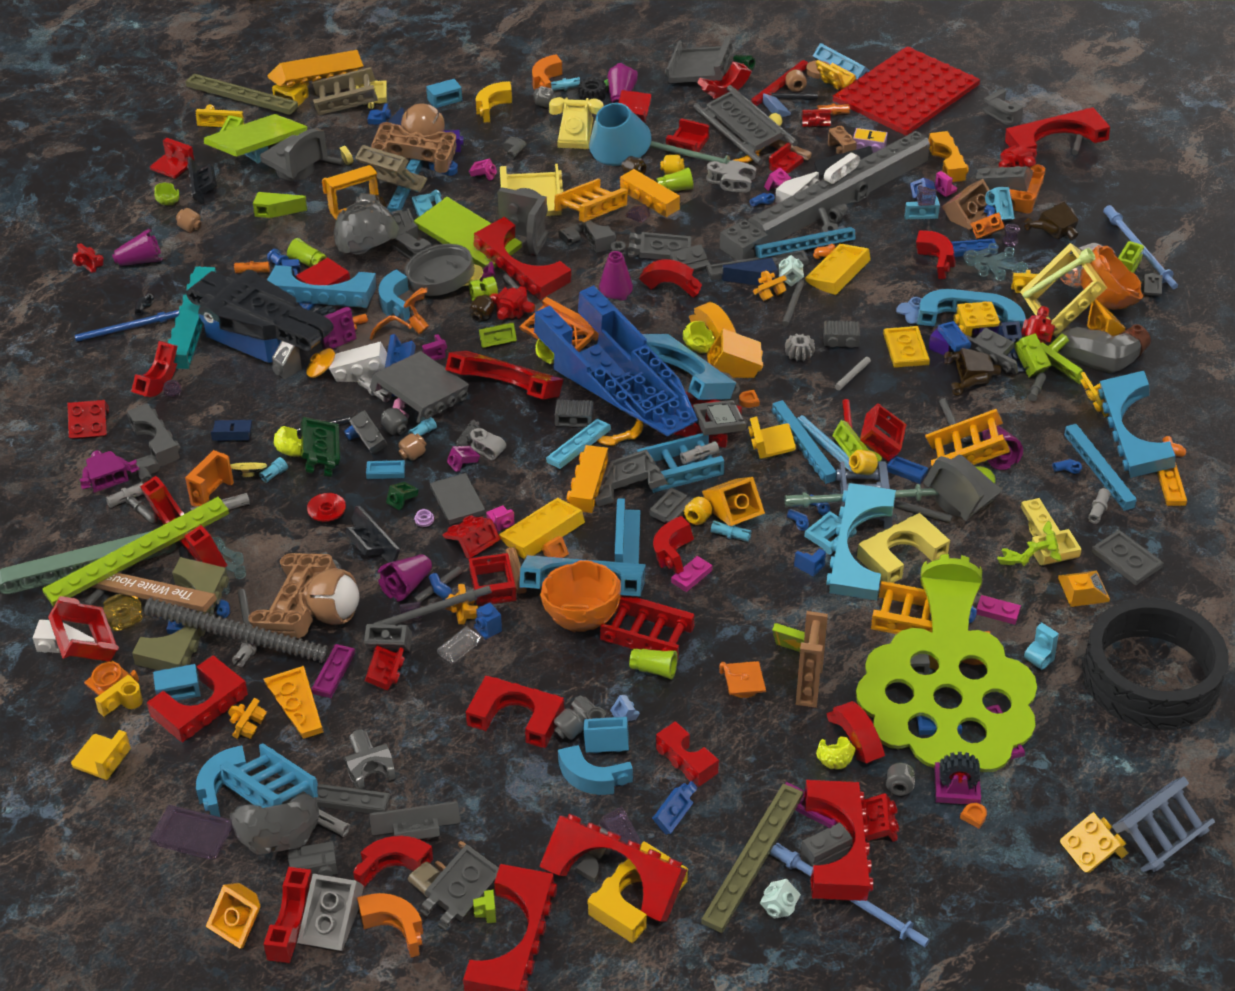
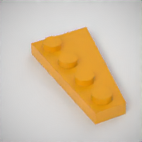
M304 666L264 678L266 686L303 739L323 733Z

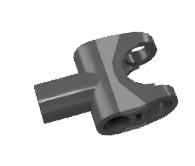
M362 729L354 731L349 736V740L355 754L345 756L344 760L357 789H365V777L375 772L382 773L389 781L396 779L391 753L387 744L373 748L367 731Z

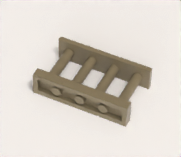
M369 67L312 82L316 95L320 96L319 99L314 100L318 116L378 101L374 86L370 85V82L376 81L372 68ZM364 84V87L355 89V86ZM349 88V91L340 92L342 89ZM334 92V95L326 96V93Z
M362 145L354 158L360 163L376 168L379 171L377 179L420 192L427 181L426 177L411 173L405 168L409 161L399 155Z

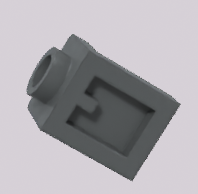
M1156 273L1145 274L1142 280L1143 295L1161 297L1162 275H1157Z

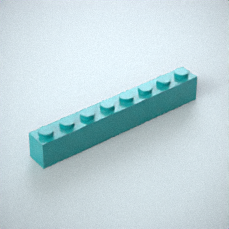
M195 267L194 272L190 275V283L187 284L186 291L209 272H216V267ZM183 295V304L179 307V316L175 319V327L172 328L171 339H168V343L178 346L174 363H177L176 369L190 368L204 325L198 314L200 306L193 304L187 298V295Z

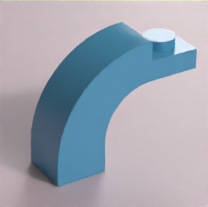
M397 269L386 275L379 284L380 306L387 316L394 313L395 316L405 321L410 318L409 306L404 308L405 302L398 296L409 290L407 276Z
M579 745L558 750V764L563 776L572 786L583 792L596 795L614 794V786L633 782L631 762L609 767H597L584 759Z
M242 746L229 748L214 755L204 764L197 776L196 791L199 804L204 803L205 811L210 810L211 819L220 817L217 802V793L223 785L220 764L225 761L237 767L246 764Z

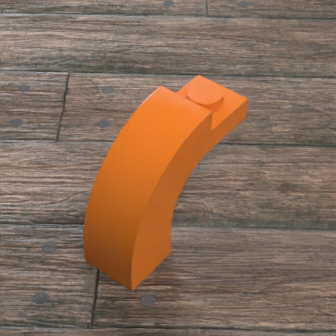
M557 54L545 57L533 66L532 85L534 90L540 86L551 88L549 78L563 75L562 61Z
M384 893L357 897L364 929L379 925L396 927L405 936L410 957L420 955L419 946L422 945L421 934H423L422 920L417 910L408 901L398 896Z

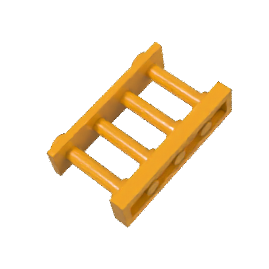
M596 179L555 195L554 211L567 207L579 212V221L586 222L626 206L628 190L621 188L610 192L600 188L601 179Z
M997 409L925 435L931 448H936L938 458L943 456L953 459L960 454L975 465L1010 452L1003 434L998 435L996 426L1003 424V421ZM989 429L991 439L980 442L979 432ZM971 436L973 445L962 448L961 439ZM954 442L955 452L945 455L943 445ZM936 459L931 460V465H932V466H933L934 462L936 461Z
M881 581L879 598H884L881 611H873L871 629L898 634L902 630L909 628H920L932 632V621L929 620L931 613L925 590ZM892 600L904 602L901 615L889 613ZM912 604L924 606L921 619L909 617Z

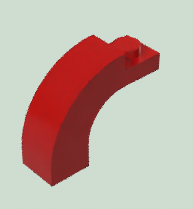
M732 62L722 80L712 81L699 78L697 83L702 87L703 91L717 99L729 92L727 90L729 85L738 91L746 83L752 71L744 64Z
M919 230L916 240L918 254L938 257V278L946 279L947 272H950V267H955V255L951 241L940 233Z
M669 259L652 262L643 269L639 280L651 290L659 283L672 282L679 285L693 298L698 295L702 286L698 279L692 276L694 270L682 262Z
M159 341L151 368L143 375L135 374L131 392L146 397L160 394L169 384L176 370L177 363H174L178 346Z
M682 516L662 526L653 540L659 566L661 568L666 566L669 569L672 568L676 574L684 571L681 557L676 550L694 540L691 526Z
M851 701L833 708V711L826 713L829 722L840 725L848 734L852 745L856 749L855 756L857 760L868 763L885 756L881 740L872 721L858 704Z
M391 836L375 841L361 851L362 863L355 867L353 872L354 879L363 884L365 888L375 875L384 868L403 866L414 871L424 862H432V846L422 840L409 836Z

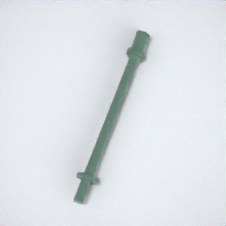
M651 141L650 144L651 148L709 162L717 161L727 164L729 161H732L728 155L725 158H720Z
M916 484L915 489L896 490L895 498L915 497L917 501H920L921 496L939 495V493L933 488L921 489L920 485ZM804 492L802 495H785V507L802 506L807 508L813 503L842 502L843 494L810 496Z

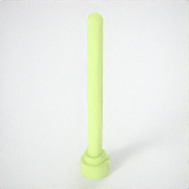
M1086 248L1081 252L1079 258L1025 291L1023 297L1029 298L1082 263H1091L1095 260L1093 251L1090 248Z

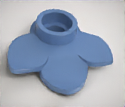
M913 297L908 303H901L897 307L896 313L905 315L908 323L917 324L922 299Z

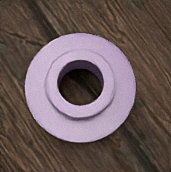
M427 509L419 510L414 518L415 523L420 527L430 526L434 522L433 514Z

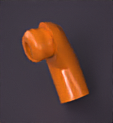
M366 314L353 317L355 330L357 329L356 325L368 322Z
M1170 436L1163 438V442L1170 441L1175 456H1185L1186 449L1182 445L1173 443Z

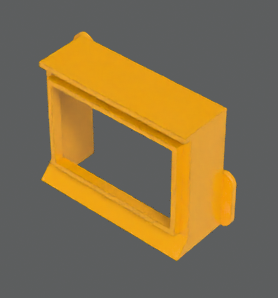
M371 165L322 179L323 192L327 194L329 212L335 219H337L342 210H347V208L338 210L337 190L369 181L370 194L379 195L377 172Z

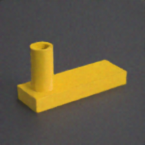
M209 104L205 109L196 110L197 126L222 127L229 115L240 117L244 120L243 111L215 110V107Z

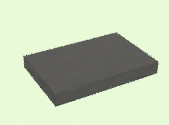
M466 473L430 483V488L449 525L461 522L464 518L471 515L478 517L486 514L485 508Z
M1120 530L1093 546L1091 550L1093 554L1135 585L1163 568L1164 564Z

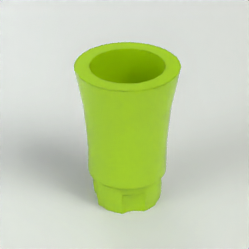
M689 168L656 178L657 183L673 192L694 189L693 178Z
M300 238L294 239L287 250L289 260L299 259L300 263L309 267L327 258L326 255L306 244Z
M633 649L630 654L629 666L631 669L673 679L677 668V651Z

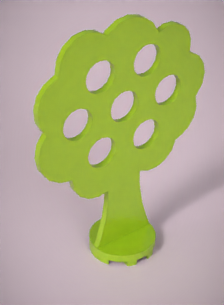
M949 554L940 555V559L928 564L926 561L921 567L920 582L929 602L932 632L920 628L905 629L895 635L890 644L875 648L867 657L865 664L866 675L858 683L856 699L858 705L866 714L874 718L873 725L883 745L895 749L910 747L914 756L919 761L932 768H935V762H940L941 759H944L945 755L950 757V753L953 752L955 755H958V752H962V755L967 752L969 757L974 755L975 759L979 760L980 772H995L1008 763L1013 748H1016L1018 745H1024L1032 737L1035 729V715L1030 708V704L1034 701L1037 683L1035 676L1027 666L1018 660L1005 656L1004 647L996 637L980 630L968 631L970 611L975 597L982 586V568H978L970 563L969 557L961 555V559L949 558ZM918 654H927L936 659L939 668L933 674L922 675L913 670L910 661ZM970 658L980 660L986 666L987 674L983 678L976 680L966 678L960 672L959 664L963 660ZM901 682L912 689L914 697L910 702L897 704L888 699L885 689L892 683ZM942 687L953 688L961 695L962 703L954 709L942 708L935 702L933 694ZM990 692L1003 693L1010 700L1011 708L1007 712L1000 714L990 712L983 705L982 698ZM916 716L928 717L935 723L937 731L929 738H919L909 731L908 722ZM965 721H975L985 728L987 736L979 743H969L960 737L957 728Z

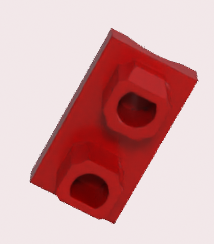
M802 110V126H831V110Z
M77 244L78 252L73 255L72 259L76 266L83 265L91 273L96 272V267L103 266L104 258L101 255H95L92 247L86 248L83 244Z

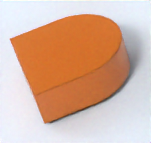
M755 390L744 391L739 395V404L742 407L752 408L759 406L760 401Z
M970 803L961 812L960 819L980 829L986 820L987 810L979 803Z

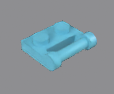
M434 190L431 194L412 197V203L418 217L433 207L431 202L435 201L437 204L441 201L439 190Z
M829 511L805 531V537L822 547L827 554H832L834 552V540L830 542L828 539L836 533L837 524L842 522V518ZM856 528L849 537H853L857 533Z

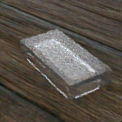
M466 626L437 649L438 654L453 664L481 642V636Z

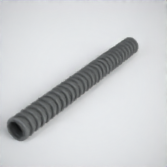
M152 597L147 600L144 608V613L147 616L151 614V617L157 616L158 619L163 618L165 621L169 619L172 623L176 621V624L182 623L183 626L188 625L190 628L195 626V629L201 628L202 631L206 629L209 633L213 631L214 634L220 633V636L226 635L227 638L231 636L234 640L238 638L239 641L245 640V643L251 642L253 645L257 643V646L263 645L264 648L268 646L271 650L275 648L278 652L282 650V653L288 652L289 655L293 653L296 657L301 655V658L307 657V660L312 658L315 662L319 660L320 663H323L327 656V645L323 647L320 643L315 645V642L309 643L308 640L304 642L301 638L297 640L296 637L290 638V635L284 636L283 633L279 635L276 631L272 633L271 630L265 631V628L259 629L257 626L253 628V625L247 626L246 623L241 624L239 621L235 623L234 620L228 621V618L222 619L221 616L217 618L214 614L209 616V613L203 614V611L198 613L195 609L191 611L190 608L178 607L177 604L173 606L170 602L166 604L165 601L160 602L159 599L154 600Z

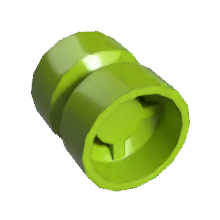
M493 276L484 278L483 281L479 279L469 281L472 301L480 295L490 296L493 293L498 294L497 284Z

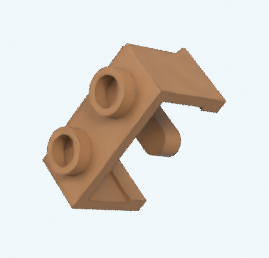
M843 126L829 129L828 146L842 145L837 147L836 153L842 154L856 150L857 142L852 138V135L848 134Z

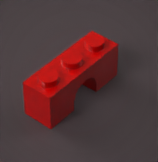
M675 721L656 734V749L659 754L668 758L675 768H679L689 781H693L700 787L718 774L719 759L705 747L697 752L686 751L689 748L690 734Z

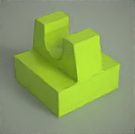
M493 890L484 891V897L473 899L475 918H486L487 923H495Z

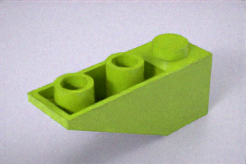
M258 192L253 202L255 217L274 218L307 211L306 196Z

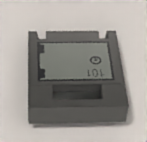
M733 400L693 404V410L698 419L697 423L703 435L744 431L747 428ZM706 413L710 419V422L705 421Z

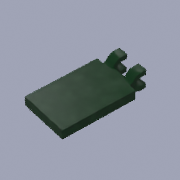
M302 417L301 458L307 459L305 472L313 473L314 465L320 463L325 464L324 476L331 477L332 469L340 461L339 424Z

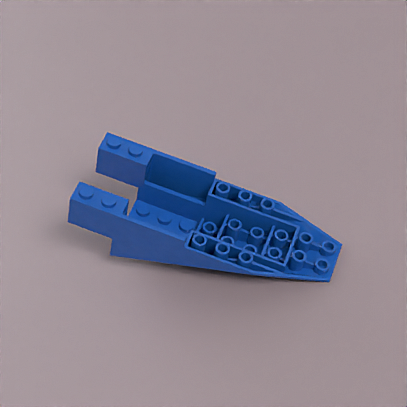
M594 285L579 292L578 313L598 333V344L578 352L572 345L573 329L551 306L535 312L534 333L555 354L554 370L666 436L698 421L679 377L646 345L647 339Z

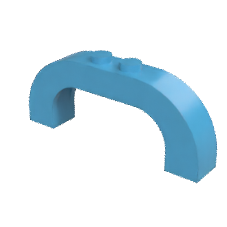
M941 289L930 292L922 298L917 325L935 326L937 314L947 311L956 312L957 304L984 301L993 303L997 316L1002 323L1019 321L1021 331L1026 318L1022 308L1004 296L984 292Z

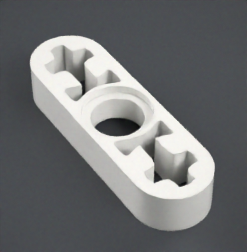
M854 153L848 154L826 170L824 180L834 184L857 168L860 157Z

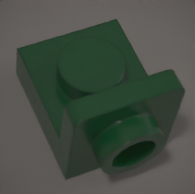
M406 482L391 485L386 503L401 510L405 500L416 497L419 489Z

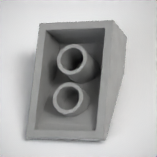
M313 874L297 943L343 951L359 909L357 897L362 896L364 885L355 880Z

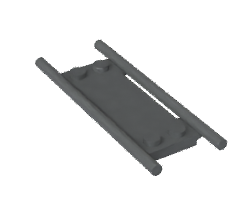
M731 85L727 87L728 93L706 104L707 107L705 109L698 103L693 105L695 110L758 165L763 164V160L754 152L783 137L793 146L798 144L796 139ZM715 118H718L721 122H723L729 129H731L736 135H738L744 142H742L741 140H739L733 133H731L726 127H724V126H723L718 120H716Z

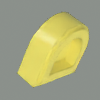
M346 146L340 147L344 162L347 166L352 164L354 161Z

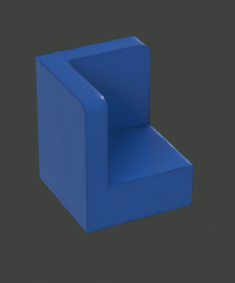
M922 178L910 183L913 199L922 198L926 194L936 196L934 181Z
M820 548L813 555L797 551L795 553L794 566L814 577L825 566L826 552Z

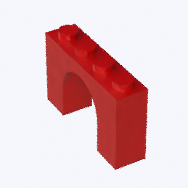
M211 656L197 666L200 681L214 692L207 701L193 706L183 705L163 690L147 702L150 716L180 742H184L192 737L197 731L210 724L212 720L225 713L231 706L248 695L245 680L215 656Z
M485 676L466 710L467 726L487 731L499 710L511 705L523 706L533 713L525 728L526 743L546 749L556 728L554 720L564 711V697L525 687L517 683L507 682L499 678Z

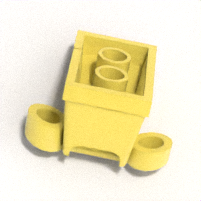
M556 97L549 102L550 114L557 115L563 112L557 142L558 148L589 149V140L593 128L591 113L597 115L598 111L604 107L600 100H589L588 98L586 100H568V97L565 99Z

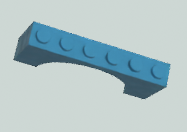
M275 265L267 279L294 296L296 301L301 303L367 308L376 290V273L358 272L352 279L339 284L311 285L295 279L292 267Z
M642 334L647 339L646 345L662 361L680 367L693 375L688 392L697 399H731L736 385L735 381L669 334Z
M1140 371L1100 381L1098 395L1101 400H1104V403H1102L1105 414L1108 413L1109 415L1107 417L1110 428L1113 427L1114 429L1112 431L1114 442L1119 444L1117 446L1120 457L1123 456L1124 458L1122 460L1124 471L1129 472L1130 478L1176 467L1175 454L1170 441L1155 443L1141 440L1132 435L1122 422L1124 413L1133 403L1150 396L1149 383L1145 372Z
M527 555L520 567V587L540 589L544 579L548 577L550 572L583 559ZM588 560L604 565L616 574L621 582V595L641 596L645 584L646 564Z

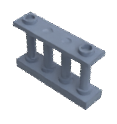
M878 461V469L871 475L845 471L844 462H840V469L836 470V480L840 481L841 494H843L844 490L848 491L849 484H847L846 479H874L878 481L876 484L859 485L890 489L886 461ZM893 513L892 517L881 516L871 519L883 521L884 529H889L892 527Z
M1184 776L1171 781L1112 825L1116 833L1122 831L1130 832L1149 862L1140 868L1142 872L1151 869L1155 872L1165 865L1163 861L1196 836L1201 837L1210 831L1208 827L1215 822L1213 818L1201 822L1186 800L1182 789L1189 782ZM1171 797L1176 799L1194 826L1187 833L1168 806L1169 802L1167 800ZM1157 809L1162 812L1179 837L1173 844L1170 843L1153 818V810ZM1140 820L1146 822L1164 849L1157 856L1137 828L1139 826L1137 822Z

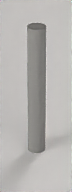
M865 357L835 385V388L841 390L871 362V359Z

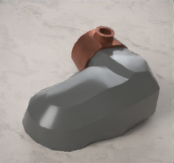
M1139 324L1133 325L1116 336L1100 330L1076 327L1062 332V334L1067 336L1069 342L1058 352L1062 356L1075 360L1089 368L1114 374L1141 356L1150 345L1151 337L1147 330Z

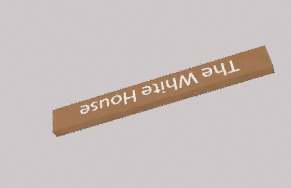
M116 573L92 586L93 588L147 600L152 597L154 600L159 599L160 602L165 601L166 604L170 602L172 605L177 604L179 607L184 606L185 608L206 612L217 600L214 593Z

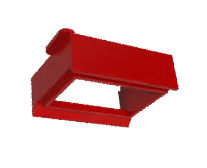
M59 596L48 618L62 659L74 656L110 662L119 647L116 645L103 607L80 604L79 600L75 598ZM62 620L89 624L95 643L71 639L69 642Z

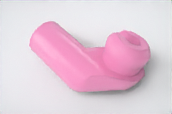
M397 398L394 401L393 408H398L409 418V415L403 410L406 407L404 404L407 403Z

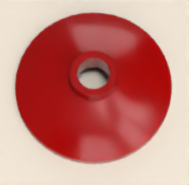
M334 493L319 494L313 497L307 505L309 516L323 522L339 518L346 509L344 499Z

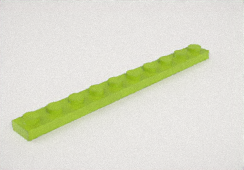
M216 497L42 588L43 593L54 607L59 596L71 598L185 538V535L198 526L202 525L205 527L229 514V509L219 497Z

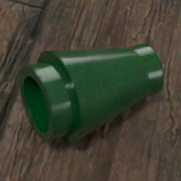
M736 54L733 57V62L744 64L750 70L755 66V58L751 55Z

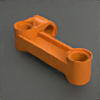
M1036 164L1031 167L1033 175L1026 192L1010 189L1014 211L1031 213L1033 211L1044 180V166Z

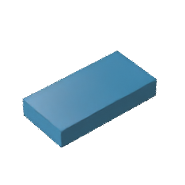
M405 460L367 461V479L405 477Z

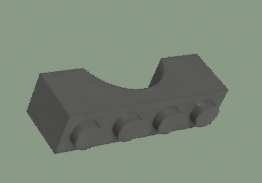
M148 403L127 411L130 426L137 435H151L154 437L149 442L151 455L156 458L160 467L180 459L178 453L180 451L179 443L177 440H173L170 430H166L163 420L158 419L155 409H151Z

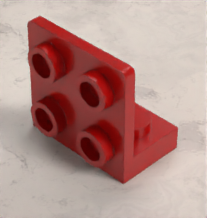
M621 90L619 103L626 105L646 123L652 96L647 93Z
M166 138L163 140L165 155L150 166V170L176 178L188 168L187 158L191 157L194 160L192 146Z
M105 400L67 403L70 439L107 436L106 413H109V406Z
M473 515L464 518L463 522L459 525L449 527L448 531L443 534L445 539L459 540L466 558H472L501 540L492 519L474 517Z

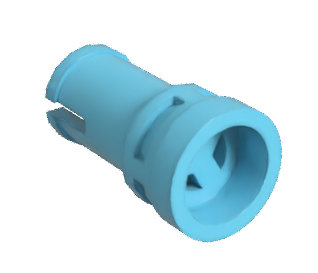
M430 417L421 421L419 425L410 429L408 433L422 436L436 429L437 424Z
M278 457L272 462L271 466L260 472L259 476H264L261 479L267 483L277 474L288 470V465L284 459Z

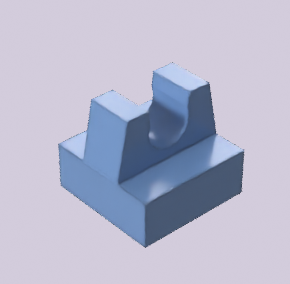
M619 695L610 710L614 717H627L628 721L636 720L640 714L633 707L634 703L626 695Z

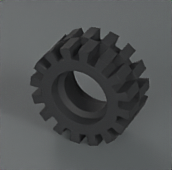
M593 77V79L588 78V80L583 79V81H580V99L586 100L588 98L589 100L598 99L602 101L606 97V83L603 80L600 81V78L596 79Z

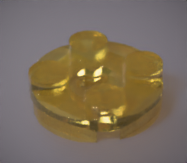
M117 594L108 598L103 603V610L107 621L114 631H121L124 628L130 627L140 622L143 618L142 605L137 597Z

